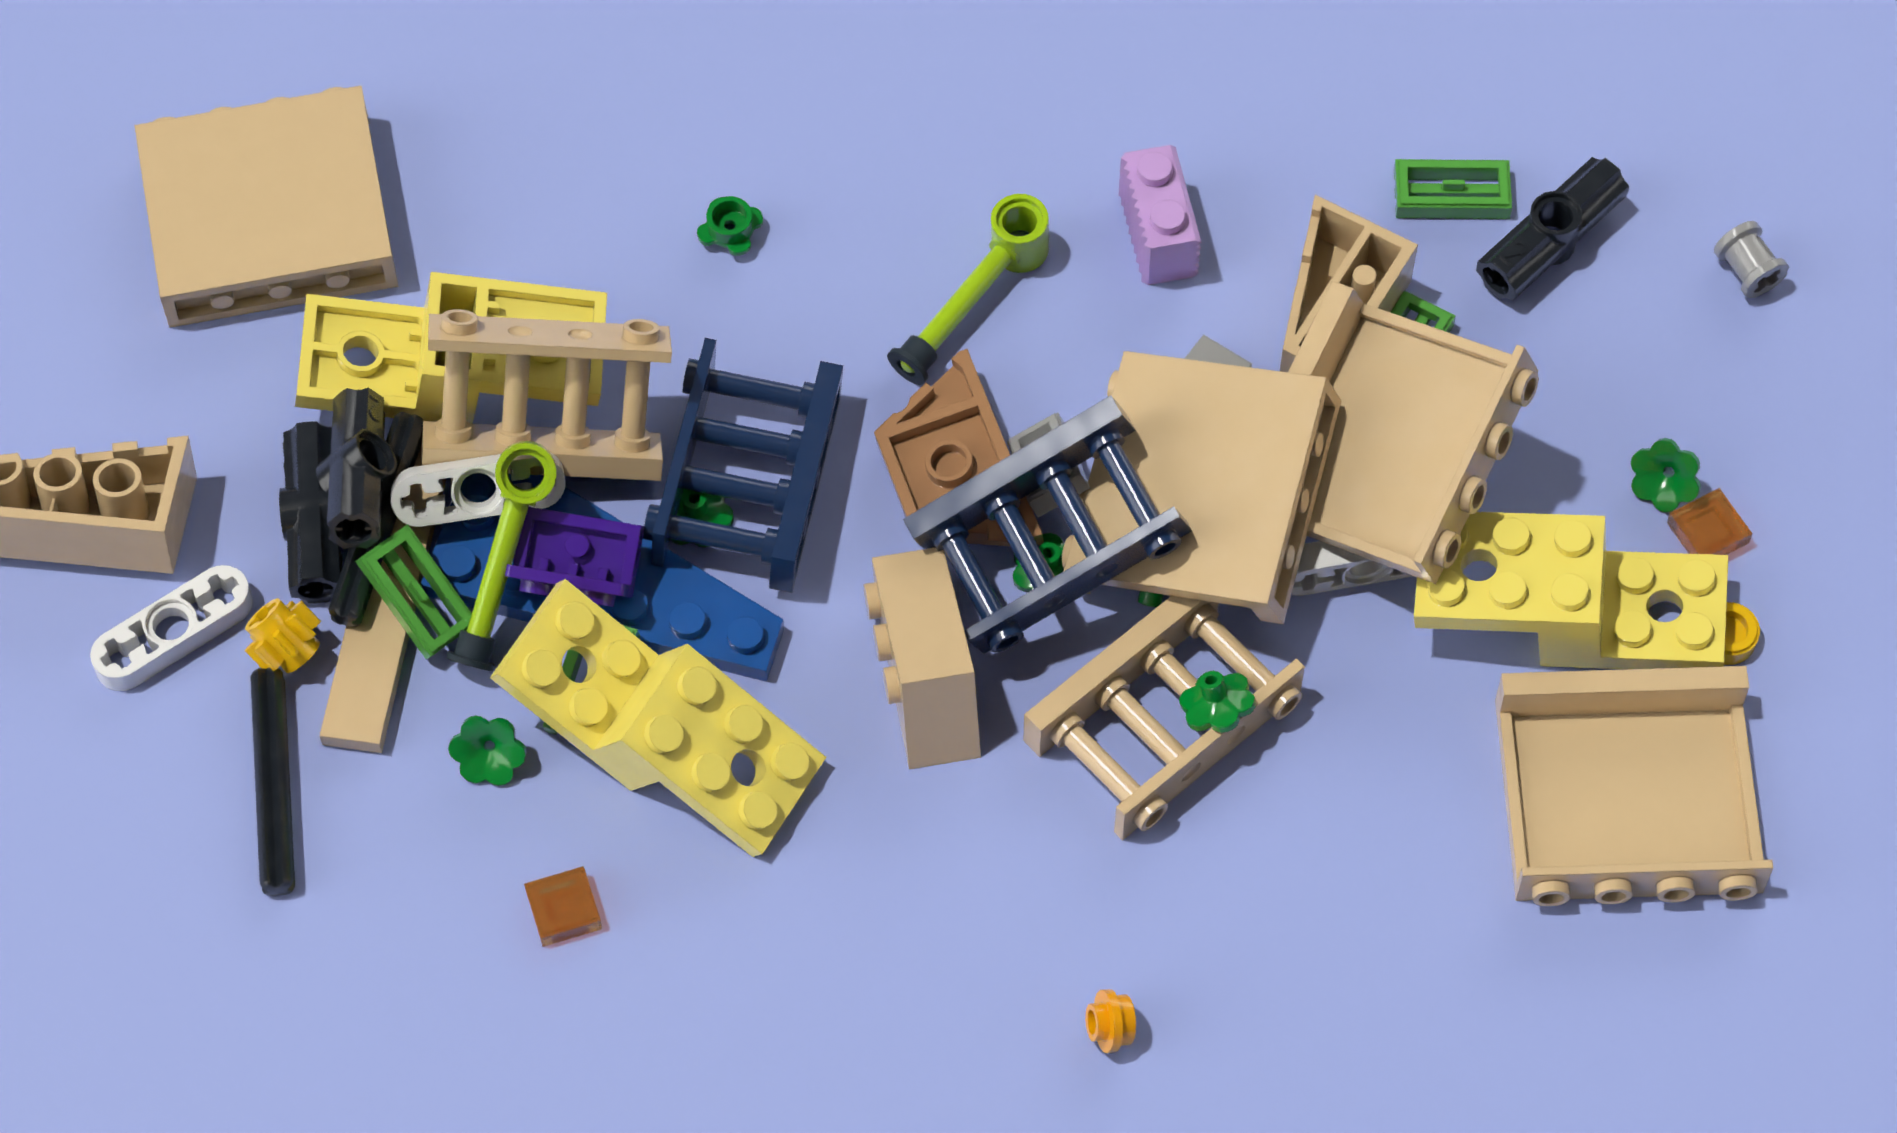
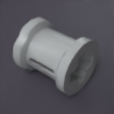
M1747 221L1731 229L1714 247V254L1721 261H1728L1743 282L1741 291L1747 298H1756L1773 289L1787 276L1789 269L1786 261L1782 258L1776 259L1760 237L1762 228L1755 221Z

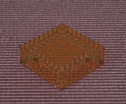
M1720 488L1670 512L1667 524L1688 554L1727 555L1749 544L1753 534Z
M584 866L524 884L542 947L602 929L600 916Z

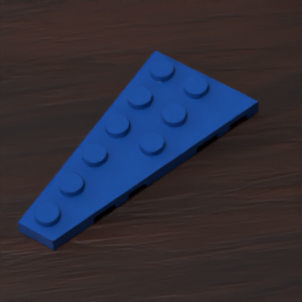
M474 473L467 476L460 487L463 496L472 502L488 500L496 489L492 478L483 473ZM530 475L527 479L511 480L513 484L528 482L534 488L540 484L544 475ZM566 487L561 498L555 504L543 508L622 522ZM501 515L444 523L431 555L442 573L469 608H474ZM643 539L633 598L616 595L614 607L598 606L621 625L638 629L640 633L639 639L658 655L689 644L721 671L767 682L784 632L783 619L669 549L663 567L651 565L652 541ZM423 577L420 585L429 598L440 600L425 577ZM508 577L497 615L529 622L547 596L519 591L521 579Z

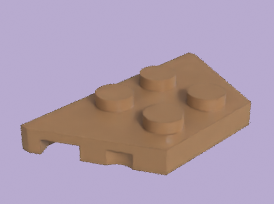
M968 349L959 351L952 357L953 366L932 386L925 383L910 397L908 405L902 411L893 413L874 431L878 448L905 517L1010 456ZM1025 496L1020 499L1021 504L1017 509L1039 547L1044 543L1043 535ZM987 519L968 530L969 535L966 538L968 544L1010 546L996 520Z

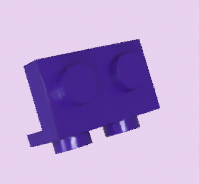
M528 507L515 551L513 565L507 564L505 576L521 579L519 591L545 596L549 595L556 583L566 579L596 604L614 607L616 595L633 598L645 526Z

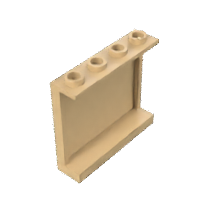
M362 86L349 88L333 87L321 93L292 98L276 97L264 103L235 108L219 107L206 113L178 118L162 117L153 122L134 125L159 295L169 328L305 304L307 294L344 297L399 287Z
M1332 281L1288 371L1289 373L1326 377L1341 399L1307 536L1436 584L1443 569L1449 568L1458 556L1461 547L1460 533L1469 515L1475 514L1483 504L1487 492L1486 479L1495 460H1501L1510 447L1513 437L1512 425L1521 406L1526 407L1529 405L1536 393L1539 370L1526 348L1516 345L1513 353L1509 354L1367 305L1362 302L1354 288Z
M1124 351L1119 371L1115 370L1112 373L1107 390V396L1112 395L1125 410L1136 430L1124 437L1125 442L1122 448L1159 514L1174 506L1187 520L1192 531L1180 538L1182 540L1181 545L1170 554L1155 560L1147 557L1102 585L1247 607L1253 610L1260 621L1284 624L1341 404L1340 397L1326 377ZM1094 458L1090 477L1087 480L1090 489L1079 494L1104 541L1109 545L1139 526L1102 460ZM1070 535L1066 539L1063 547L1062 565L1064 571L1086 559L1074 535Z
M1747 666L1501 674L1495 706L1516 901L1533 900L1539 906H1557L1568 902L1570 899L1595 898L1601 904H1620L1630 900L1632 897H1658L1663 902L1674 903L1689 900L1694 895H1720L1725 900L1738 901L1764 892L1773 870L1772 859L1764 860L1743 707L1749 690Z

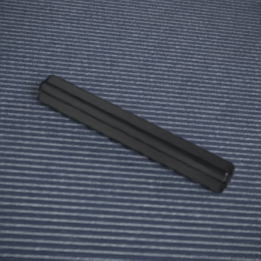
M399 412L393 418L386 441L396 456L397 467L395 472L382 482L380 539L367 549L351 547L348 550L329 606L331 620L339 625L357 627L362 623L373 585L355 561L392 534L397 516L394 514L391 506V488L398 474L415 465L422 444L424 421L418 415ZM380 558L379 560H377L380 565H381L382 560H383L382 558Z
M258 668L252 672L250 682L259 881L264 894L269 896L286 895L295 888L285 679L283 672L279 668L275 671L271 668Z

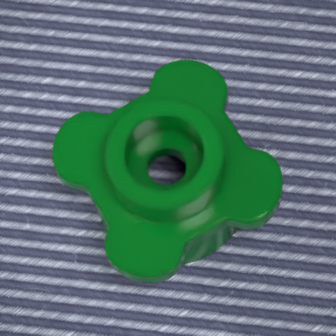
M734 196L716 198L710 203L707 210V222L700 225L697 229V237L700 243L705 246L716 244L727 248L729 253L734 256H741L751 249L750 238L754 230L763 225V215L759 209L750 207L741 198ZM733 224L735 225V228L732 230H728L725 228V226Z

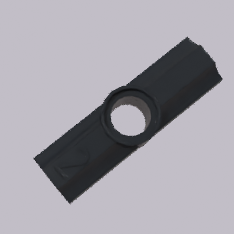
M1591 157L1555 191L1545 192L1538 196L1531 205L1530 214L1478 260L1476 272L1484 281L1485 288L1500 300L1508 298L1513 301L1550 266L1567 261L1574 253L1576 242L1627 197L1629 185L1621 175V170L1607 158L1596 159ZM1546 226L1556 227L1560 230H1550Z
M369 387L362 390L346 388L333 399L331 454L322 460L316 469L317 479L322 489L328 495L327 525L329 526V540L343 549L351 547L367 549L380 539L382 482L395 472L397 467L396 456L384 439V397Z
M317 421L296 423L292 429L283 432L285 488H280L281 527L284 540L287 541L289 591L291 598L303 599L308 603L330 601L343 567L341 547L329 540V526L327 525L328 495L322 489L316 473L318 464L331 454L332 427L320 425Z

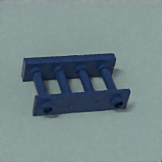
M705 338L699 360L689 358L682 392L690 395L660 506L650 504L646 514L643 539L652 541L651 565L664 566L670 539L759 556L761 557V563L771 565L769 588L793 593L841 398L844 365L820 361L815 383L804 382L803 387L716 370V340ZM709 393L798 410V416L806 418L803 431L792 430L791 435L703 418ZM698 440L786 458V464L794 466L791 480L780 478L777 484L692 467L690 464L696 442ZM686 489L774 507L773 513L782 516L778 530L767 528L766 533L678 516L677 513L683 491Z
M1112 395L903 519L913 540L924 549L936 547L938 551H945L981 618V621L964 630L965 636L983 654L990 650L994 653L1001 652L1014 646L1024 637L1023 631L1147 557L1155 560L1170 554L1181 545L1182 540L1180 538L1192 531L1187 520L1174 506L1159 514L1122 448L1125 442L1124 437L1136 430L1125 410ZM1091 457L1102 460L1139 526L1109 545L1104 541L1069 478L1073 473V467ZM1038 488L1049 490L1086 559L1057 576H1054L1017 509L1021 504L1020 499ZM987 519L997 521L1034 588L1004 607L999 602L966 541L969 535L968 530Z

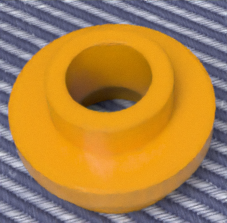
M1112 989L1099 990L1095 996L1094 1003L1088 1004L1086 1008L1085 1022L1087 1033L1091 1041L1098 1042L1100 1049L1104 1053H1115L1119 1051L1121 1046L1131 1045L1135 1039L1136 1015L1134 1006L1127 994L1116 995Z

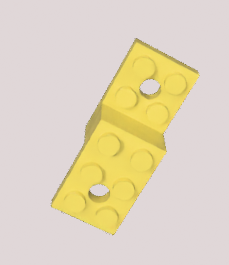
M431 272L424 307L307 294L295 407L333 411V399L346 388L362 390L369 387L384 397L383 410L385 417L394 418L399 412H405L410 415H418L424 421L437 422L442 419L446 351H428L429 314H443L448 310L461 309L471 311L477 316L605 323L607 293ZM351 348H365L375 356L376 360L367 366H357L347 361L344 353ZM470 353L466 420L473 423L479 393L504 395L505 354ZM530 356L528 398L557 402L564 401L567 358ZM591 359L587 405L598 406L602 386V359Z
M1476 512L1469 515L1460 533L1461 547L1456 560L1449 568L1443 569L1437 583L1433 584L1417 577L1414 607L1415 628L1538 633L1540 666L1599 669L1724 666L1728 555L1606 551L1605 516ZM1475 561L1489 562L1496 568L1494 575L1484 581H1474L1463 574V570L1467 565ZM1667 601L1676 604L1682 613L1673 621L1660 622L1653 619L1648 614V610L1658 602Z
M566 579L556 583L490 677V679L627 789L632 791L660 782L752 857L764 853L826 759V756L689 644L658 655ZM567 650L580 653L587 663V675L582 683L570 680L563 671L562 659ZM737 753L748 756L755 767V777L749 786L740 784L732 774L731 764Z

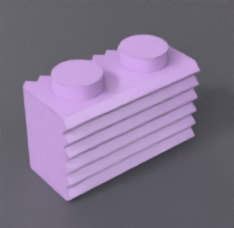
M1166 145L1125 152L1121 157L1118 196L1121 197V206L1124 207L1123 215L1126 216V224L1129 226L1128 234L1132 235L1131 243L1134 245V253L1137 254L1136 263L1139 264V272L1142 273L1141 282L1153 285L1196 276L1199 274V250L1201 249L1200 243L1202 242L1176 147Z

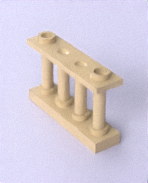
M461 309L448 310L443 314H429L428 351H446L442 419L437 422L423 421L422 466L502 454L508 446L516 442L533 441L541 444L558 457L563 465L565 476L661 481L663 464L661 434L647 431L645 425L651 362L671 363L672 348L669 326H659L655 322L645 319H632L624 324L485 317L477 316L471 311ZM470 353L506 355L502 422H499L497 425L473 424L466 420ZM530 356L567 358L562 424L556 428L533 427L526 423ZM591 359L627 361L622 427L616 431L594 430L586 427ZM542 466L531 467L530 475H544Z
M1170 596L1024 714L1023 741L1039 757L1055 744L1059 748L1066 746L1121 801L1116 806L1114 833L1122 841L1137 828L1141 831H1146L1154 826L1168 809L1167 803L1270 718L1274 717L1276 720H1280L1287 716L1302 698L1301 687L1305 666L1296 658L1277 675H1274L1217 620L1219 603ZM1191 636L1193 639L1201 637L1231 668L1247 678L1249 685L1256 691L1253 694L1256 700V707L1251 714L1240 717L1239 724L1235 729L1220 733L1211 728L1185 749L1128 690L1130 688L1129 684L1145 671L1149 675L1156 673L1179 696L1186 689L1194 687L1197 679L1173 656L1174 648ZM1100 708L1104 711L1111 709L1167 764L1142 786L1083 729L1085 720Z

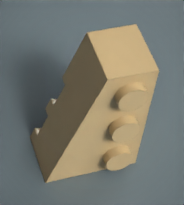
M1315 195L1282 350L1280 371H1289L1332 281L1354 288L1363 303L1391 312L1404 290L1406 291L1411 283L1418 244Z
M935 547L873 557L874 582L863 584L869 620L877 618L880 620L879 625H873L878 661L888 660L889 667L883 668L885 691L888 704L896 703L909 769L981 758L975 672L944 550L938 551Z

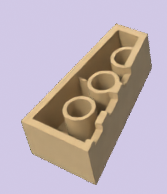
M189 436L167 438V445L138 448L137 441L112 443L113 451L77 454L75 447L52 449V454L44 458L21 460L18 453L0 455V557L173 574L197 481Z

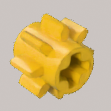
M279 598L273 599L260 608L248 621L245 630L251 635L250 638L253 642L245 649V652L260 668L267 669L270 667L275 671L280 666L286 673L294 672L304 665L318 650L320 641L315 637L316 634L313 629L321 621L302 600L297 604L290 601L285 605Z

